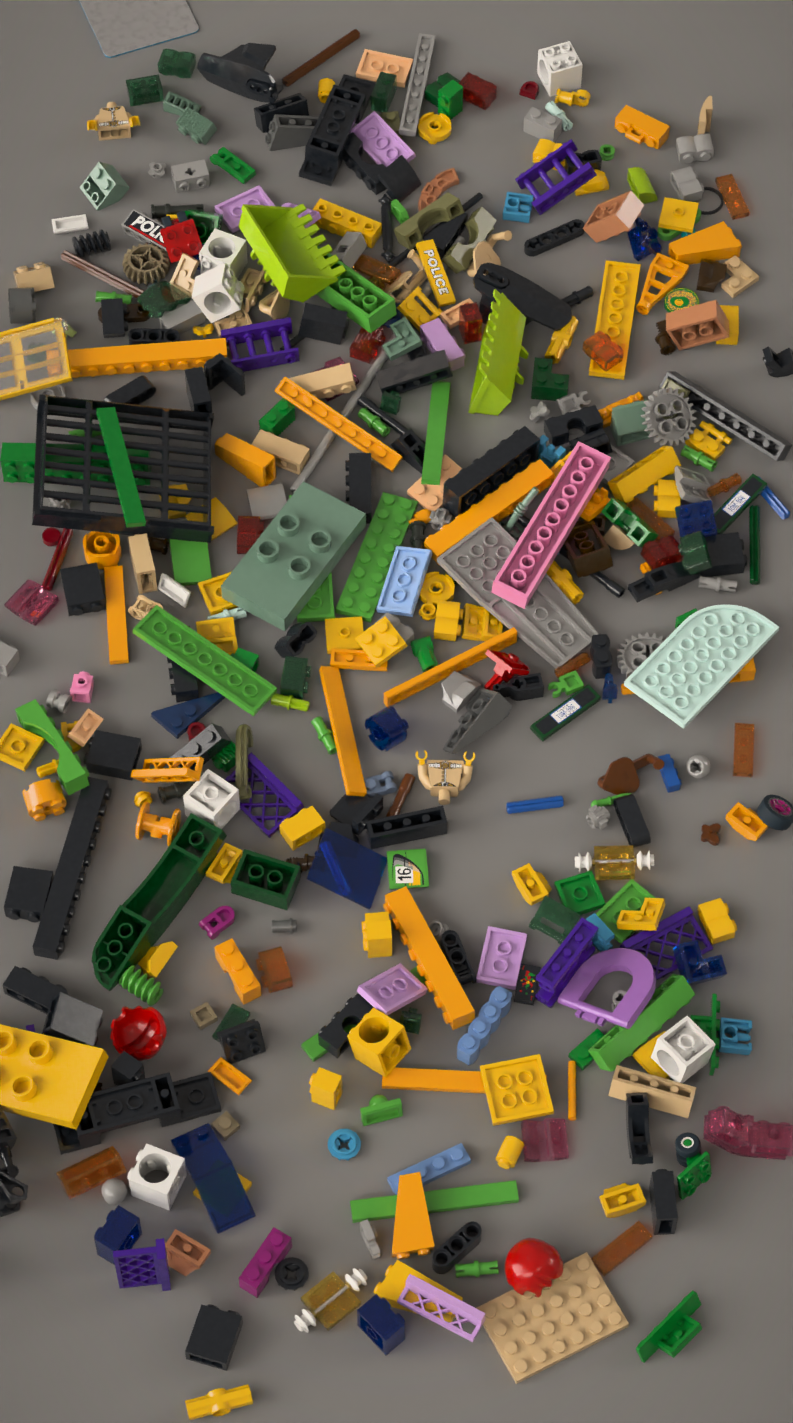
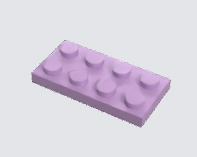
M375 111L351 130V133L354 132L363 142V150L377 165L384 164L385 167H388L401 155H403L408 163L416 157L408 145Z

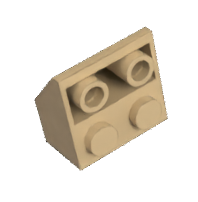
M44 262L33 264L34 267L30 268L20 266L16 268L17 271H13L17 288L34 287V292L55 288L51 268Z

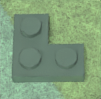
M406 317L390 325V329L396 338L382 345L389 359L393 361L422 346V341Z

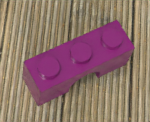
M273 1227L240 1275V1288L258 1298L269 1282V1275L277 1262L282 1261L292 1248V1238Z

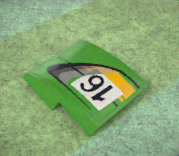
M426 849L387 851L389 890L401 889L406 886L408 889L429 887Z

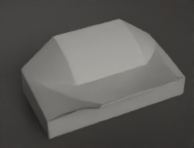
M454 671L441 683L444 693L442 703L458 713L470 701L477 690L482 688V685L468 675H462Z

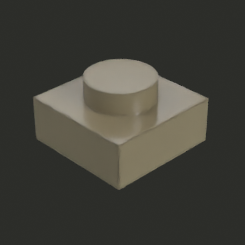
M208 1002L190 1011L191 1017L200 1030L218 1021V1017Z
M225 1111L211 1123V1127L225 1141L240 1129V1124Z

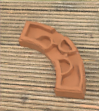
M455 168L447 169L437 174L430 182H427L421 191L418 212L436 201L448 188L459 184Z

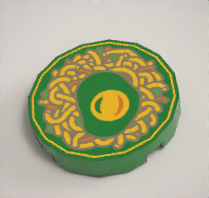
M687 288L672 289L666 294L664 299V308L668 313L699 305L697 294Z

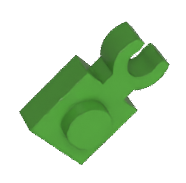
M576 670L560 676L558 682L548 684V690L557 689V691L553 692V698L559 697L562 692H565L568 696L584 688V684Z

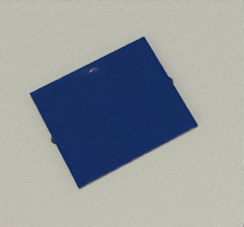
M325 828L306 879L370 909L380 885L387 857Z

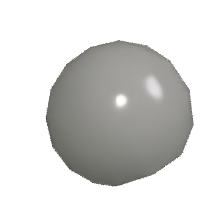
M693 755L687 762V771L694 778H704L711 770V763L704 755Z
M112 1178L103 1183L101 1192L108 1204L115 1205L125 1200L127 1186L122 1180Z

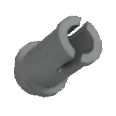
M292 918L290 920H272V932H290V934H293V932H297V921Z

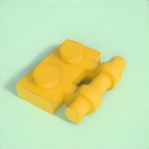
M702 421L699 426L704 430L700 431L696 428L693 431L694 433L689 435L690 439L685 440V444L698 452H703L705 456L716 461L725 451V446L722 444L725 442L730 445L733 439L726 432L716 429L715 425ZM712 434L715 437H717V439L714 440L709 435Z

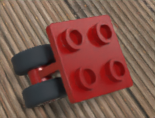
M185 211L177 212L178 218L171 220L170 216L162 218L164 228L160 229V233L171 263L179 261L183 253L189 256L197 255L203 247L194 220H188Z

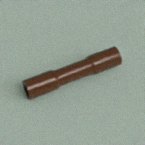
M406 773L404 775L399 791L386 817L400 814L403 803L416 779L412 774Z

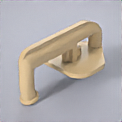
M507 230L491 234L486 242L482 241L477 244L473 251V261L467 270L468 276L474 277L481 264L493 263L501 266L500 258L492 248L499 240H511V231Z
M414 249L409 251L407 258H411L420 270L408 283L406 281L413 274L411 271L398 274L383 289L397 303H401L417 286L420 287L428 278L420 256ZM401 288L402 291L395 298L392 292Z
M278 289L259 302V310L270 315L273 320L286 318L288 315L290 299L283 298Z

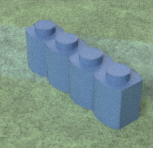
M501 986L496 987L492 991L489 1001L481 1007L479 1017L471 1022L468 1033L464 1034L458 1042V1060L469 1066L477 1060L480 1050L488 1044L490 1034L498 1029L501 1018L505 1017L510 1011L512 992Z

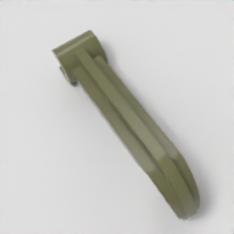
M241 724L236 730V788L239 789V800L248 799L252 796L251 788L248 785V747H253V735L250 726L247 724Z

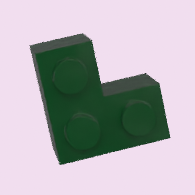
M535 357L531 399L557 401V399L568 395L569 375L552 373L553 359Z

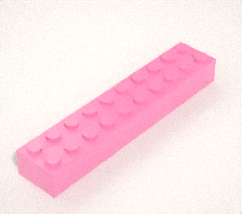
M579 441L577 442L493 581L491 593L523 609L526 608L606 474L611 460L610 456Z

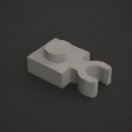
M580 391L577 396L575 393H570L557 399L562 415L581 408L580 404H589L591 400H583V395L588 392Z
M368 1219L361 1221L360 1231L372 1259L380 1258L381 1252L375 1240L378 1237L375 1226H370Z

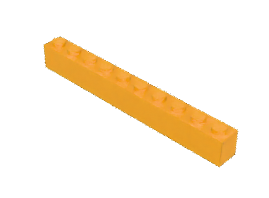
M226 338L68 350L72 378L204 368L206 361L214 358L219 353L227 357ZM58 350L47 351V361L60 358ZM60 363L48 366L49 378L62 374Z

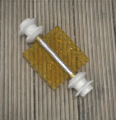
M633 845L594 846V858L591 859L589 852H587L586 856H581L579 852L578 856H575V868H579V872L582 868L590 871L592 864L595 866V880L635 879L634 865L636 863L640 871L643 866H647L649 870L650 866H654V854H650V850L647 855H643L639 851L636 859L634 857Z
M353 1268L351 1276L345 1275L346 1283H344L333 1271L301 1296V1301L309 1310L302 1309L303 1315L300 1317L298 1315L294 1316L296 1319L294 1324L301 1332L304 1330L308 1333V1326L312 1325L315 1327L317 1318L329 1331L361 1305V1301L353 1294L351 1289L359 1292V1285L363 1284L366 1286V1274L361 1269Z

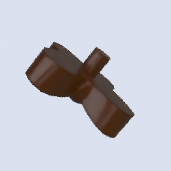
M718 823L710 826L704 824L701 830L703 832L701 841H708L713 846H717L720 841L717 833L720 832L721 825Z

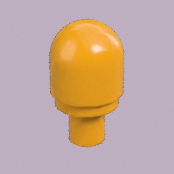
M422 509L416 512L414 518L408 521L409 525L414 521H422L425 524L429 523L431 520L429 518L431 510Z

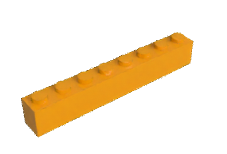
M541 459L532 462L524 471L515 474L510 481L501 484L496 491L487 494L483 500L473 504L465 513L459 514L451 523L443 525L437 533L429 535L424 541L425 549L432 550L431 558L437 563L439 556L491 517L499 523L514 512L513 509L516 508L519 502L524 500L533 487L538 488V494L551 486L554 482V473Z
M407 886L386 894L385 903L383 904L385 912L389 911L394 929L399 930L401 933L400 939L404 946H408L411 960L416 961L419 975L421 977L424 976L426 980L425 985L429 993L432 992L434 994V1002L437 1008L442 1009L445 1023L450 1024L452 1030L471 1023L475 1019V1010Z

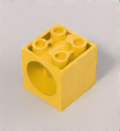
M374 1007L363 1016L358 1025L352 1028L347 1035L355 1059L385 1078L411 1050L405 1027Z

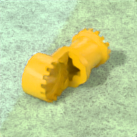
M558 88L555 103L560 102L569 106L578 105L586 107L591 95L588 91L582 89L577 92H566Z

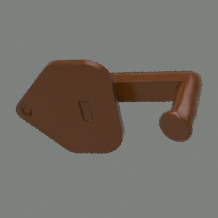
M649 753L633 761L628 757H622L609 765L607 773L598 779L597 784L603 790L615 795L634 793L640 785L636 770L650 763L656 770H661L664 767V761Z

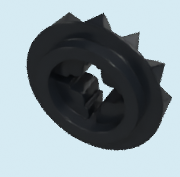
M285 1258L276 1266L275 1279L278 1285L285 1290L295 1291L303 1287L308 1280L309 1272L307 1265L298 1258ZM287 1270L290 1272L297 1271L295 1273L296 1279L292 1277L288 1279Z

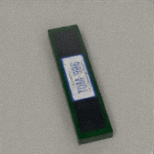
M752 474L705 523V526L716 534H722L767 487V483L755 474Z
M588 684L533 723L530 729L543 742L599 702L601 696Z

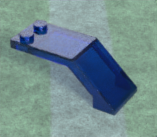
M209 1123L171 1140L178 1156L185 1158L186 1170L192 1178L207 1210L209 1219L218 1234L256 1216L232 1161Z

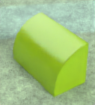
M640 167L628 168L627 181L635 196L643 204L658 201L646 171Z

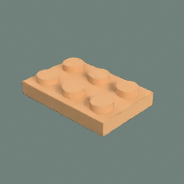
M365 49L356 71V78L405 88L412 69L413 59Z
M445 454L442 460L440 485L421 484V477L407 490V494L415 501H418V504L424 509L436 512L438 508H443L445 481L457 475L462 468Z

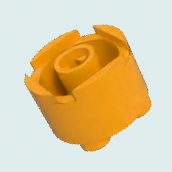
M91 531L88 534L86 533L83 538L84 555L88 564L97 562L98 569L118 565L122 556L118 534Z
M50 779L40 780L29 785L30 789L28 791L24 789L22 792L29 816L33 817L35 821H42L50 814L57 816L65 812L64 808L67 802L59 780H56V782H51Z

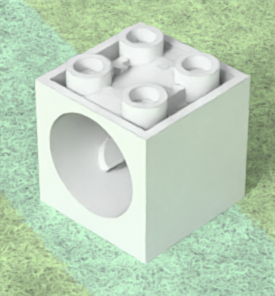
M570 41L538 50L537 74L550 97L556 95L558 88L566 92L581 88L583 64Z
M215 228L199 252L200 274L226 263L233 270L235 277L238 278L248 263L246 240Z
M224 263L195 277L192 299L208 320L213 323L241 310L245 288L243 283L235 277L233 270Z
M209 769L200 777V781H196L183 795L185 815L187 817L192 813L220 829L240 810L239 789Z
M686 1016L658 1037L651 1058L673 1081L684 1083L708 1064L716 1044Z
M146 1143L144 1149H140L138 1152L137 1163L134 1168L130 1169L127 1176L131 1195L170 1211L187 1176L185 1158ZM153 1170H163L169 1175L159 1183H150L144 1180V1176Z

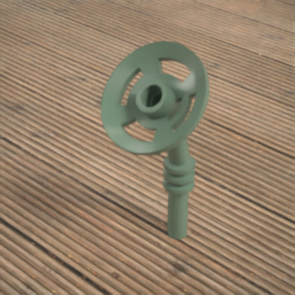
M533 487L524 500L519 502L516 508L513 509L514 513L509 521L499 522L515 540H519L524 532L523 528L516 522L519 517L523 516L526 512L525 510H528V505L539 493V489ZM515 526L520 531V533H516L513 527Z

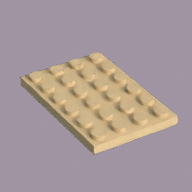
M587 1252L564 1263L562 1275L552 1280L551 1287L543 1288L540 1297H535V1294L529 1291H525L524 1295H521L513 1289L476 1308L485 1313L483 1326L516 1384L629 1327V1322Z

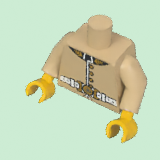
M115 102L107 103V108H101L99 114L93 120L87 121V130L98 131L99 141L131 138L130 127L141 125L139 116H132L129 112L125 111L123 106H117Z
M424 750L425 756L422 759L418 757V751H416L415 757L419 760L417 766L420 782L425 789L430 790L431 796L438 797L439 804L448 805L450 797H457L459 791L464 790L471 781L473 769L471 763L476 758L475 753L473 752L471 760L466 758L467 751L464 753L463 758L466 764H464V761L427 760V763H425L428 755L426 750Z

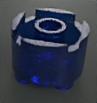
M391 705L365 720V729H369L371 733L369 735L371 742L381 751L384 749L389 751L407 739L409 725L405 719H401L396 709Z

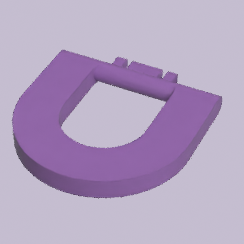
M627 948L608 949L590 957L580 966L559 995L558 1003L577 1010L575 1012L576 1017H582L583 1020L594 1024L597 1023L599 1026H604L606 1021L630 1029L654 994L656 988L655 972L650 961L640 952ZM614 971H624L633 976L631 987L613 1012L584 1002L596 983L604 975Z

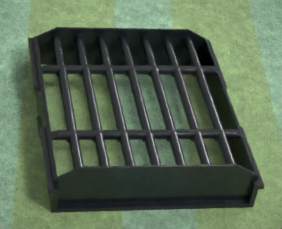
M39 394L36 422L32 525L129 536L147 533V537L211 543L212 535L214 534V526H211V429L214 413ZM115 407L120 423L162 427V431L120 426L122 434L155 437L162 440V445L124 441L126 449L155 451L162 454V459L128 455L130 463L160 466L162 468L161 473L132 470L134 478L160 480L161 487L136 485L138 493L161 496V502L140 500L142 508L159 509L161 511V518L145 516V526L127 528L123 514L90 511L91 502L121 505L118 497L90 495L91 488L117 490L113 482L91 480V474L113 476L111 468L91 466L92 459L109 461L107 453L92 452V445L105 446L102 438H92L93 431L101 432L100 425L92 423L93 420H98L97 408ZM47 415L85 419V423L47 419ZM47 426L84 430L85 437L47 433ZM169 428L203 431V435L169 432ZM46 440L83 444L84 451L46 447ZM169 440L203 442V449L169 446ZM46 454L82 458L84 465L45 461ZM169 454L202 456L203 463L169 460ZM169 467L203 471V477L169 474ZM45 469L82 472L83 479L45 476ZM169 481L203 485V492L169 488ZM44 483L79 486L83 488V494L44 490ZM169 496L203 499V506L169 503ZM43 497L81 501L83 503L82 510L43 506ZM168 511L202 513L203 522L168 519Z

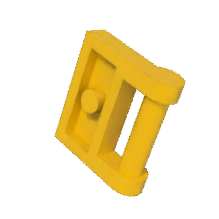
M417 286L398 305L397 309L420 332V325L436 319L443 311L437 308L421 291L422 289ZM415 296L433 313L431 316L414 299Z

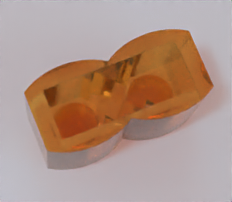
M598 331L583 342V351L606 372L623 360L622 348L611 342L608 334Z
M282 947L258 952V959L255 961L258 971H262L264 975L261 976L263 987L268 988L269 993L293 987L291 974Z

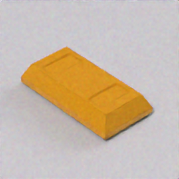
M222 1057L208 1070L212 1076L238 1095L252 1082L249 1077Z

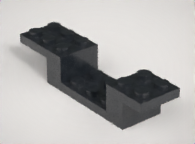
M344 74L339 86L333 85L306 144L305 160L299 171V177L332 186L342 164L343 148L354 124H359L375 90V83Z
M170 1072L93 1092L77 1129L53 1124L62 1155L101 1144L100 1134L156 1118L160 1119L162 1127L218 1113L222 1109L211 1072L172 1082Z

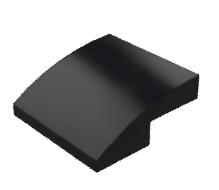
M403 155L399 156L377 175V178L388 189L386 193L392 200L397 199L400 203L421 185L418 176Z

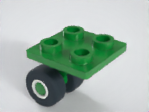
M689 1132L679 1135L675 1141L677 1161L680 1165L687 1167L677 1176L679 1198L682 1200L687 1196H691L700 1184L706 1183L710 1179L712 1174L710 1154L707 1151L701 1154L698 1136Z

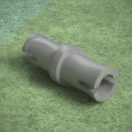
M699 577L698 588L715 589L716 592H719V590L736 592V580L721 579V577Z

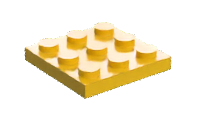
M540 1054L480 1066L493 1126L554 1114Z

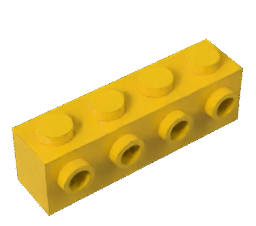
M321 198L312 209L318 211L321 216L312 225L317 224L319 228L342 237L347 231L362 232L369 248H373L382 235V223Z
M662 446L607 483L615 499L628 503L634 500V496L646 492L649 486L657 484L658 479L662 480L664 476L675 473L676 465L681 466L672 446Z

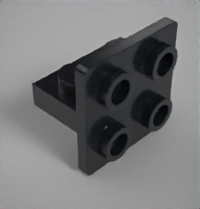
M255 1019L216 1033L224 1050L226 1061L230 1064L266 1051L260 1023L255 1021Z

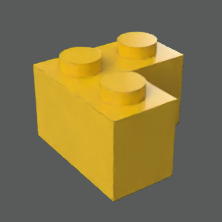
M389 911L365 913V921H361L363 949L368 951V958L392 956V931Z

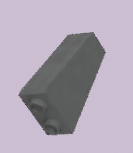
M275 114L270 122L269 132L265 135V142L268 144L269 151L306 146L319 116Z

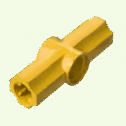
M572 316L571 321L565 327L554 331L552 334L550 345L545 353V358L553 359L552 364L559 363L565 350H568L571 345L573 334L579 324L575 316Z
M553 561L546 572L547 575L574 605L579 603L584 597V593L573 582L569 571L565 568L562 569Z
M247 1384L228 1390L225 1388L214 1389L205 1396L186 1400L185 1404L189 1420H194L208 1415H225L231 1409L253 1404L250 1387Z

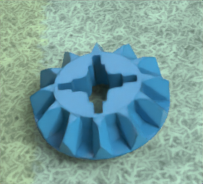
M350 1129L336 1130L328 1139V1150L339 1161L341 1159L348 1161L350 1158L356 1157L361 1147L359 1136ZM340 1142H343V1143L349 1142V1143H348V1148H349V1150L346 1149V1148H342V1149H341V1148H340V1147H341Z

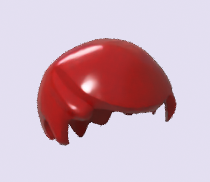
M138 1005L131 1009L124 1006L121 1009L122 1013L119 1018L113 1019L111 1023L112 1031L110 1037L113 1041V1046L118 1053L121 1054L125 1051L138 1061L153 1058L162 1048L167 1035V1027L163 1016L153 1007L143 1009Z
M525 1238L517 1242L508 1252L505 1261L507 1282L521 1295H524L525 1291L534 1293L535 1297H540L542 1289L551 1287L552 1280L559 1278L563 1273V1261L557 1249L547 1242L536 1238Z

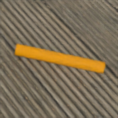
M575 1061L568 1062V1120L571 1121L576 1120Z

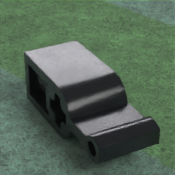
M541 673L513 677L509 684L493 685V691L499 692L503 697H510L514 701H522L543 697L544 685Z

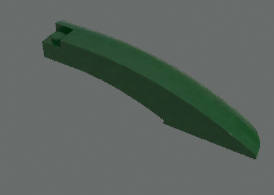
M191 813L153 870L123 905L118 907L98 938L92 953L95 977L105 989L111 991L119 983L125 970L131 965L136 966L182 910L216 858L217 850L227 836L223 830Z

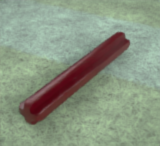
M63 529L42 583V589L51 591L73 536L72 529Z

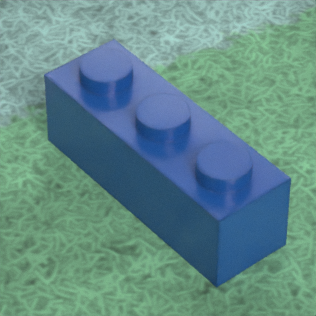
M670 754L658 756L659 759L664 761V767L660 770L667 792L680 790L682 783L681 779L677 776V769L674 768L673 758L670 757Z

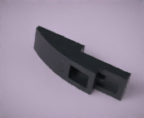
M692 561L676 562L646 572L644 578L629 584L628 590L638 603L667 589L670 592L698 579L701 574Z

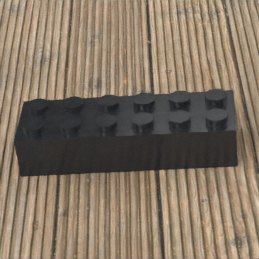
M526 426L514 431L510 437L503 439L496 447L489 449L481 458L475 459L467 468L461 469L457 475L445 481L442 506L455 518L459 514L465 513L473 504L483 500L487 494L496 491L501 484L510 481L515 474L524 471L529 464L538 461L540 438Z

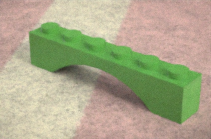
M36 699L16 708V715L23 729L44 738L58 752L59 764L57 774L60 784L67 794L71 795L89 786L87 777L90 775L87 768L80 765L81 761L76 753L73 754L69 742L63 740L64 736L61 730H56L52 717H47V711L43 704L39 705Z

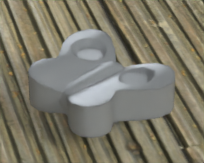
M540 401L537 407L532 406L530 408V420L536 423L541 416L549 415L550 410L544 402Z

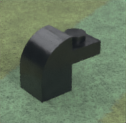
M769 346L762 349L765 356L763 361L770 376L778 378L793 374V351L790 348L778 354Z

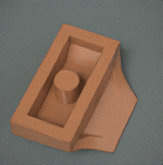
M177 1229L174 1230L165 1243L169 1267L184 1276L200 1269L211 1254V1249Z

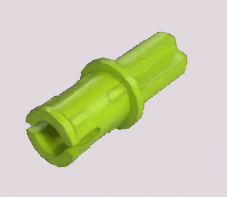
M275 693L271 698V705L287 708V710H290V708L305 712L309 710V701L293 698V695L285 696Z

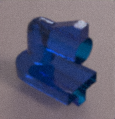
M607 673L604 680L602 700H608V703H612V699H617L618 687L614 684L613 675Z

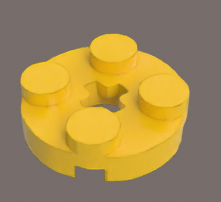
M434 112L426 113L419 119L418 134L421 138L428 141L429 144L441 142L451 135V120L443 113H440V115L434 114Z
M436 571L427 573L419 595L420 600L423 603H432L435 607H437L438 600L452 601L455 591L452 578L447 574L444 576ZM433 587L440 588L438 592L432 591Z

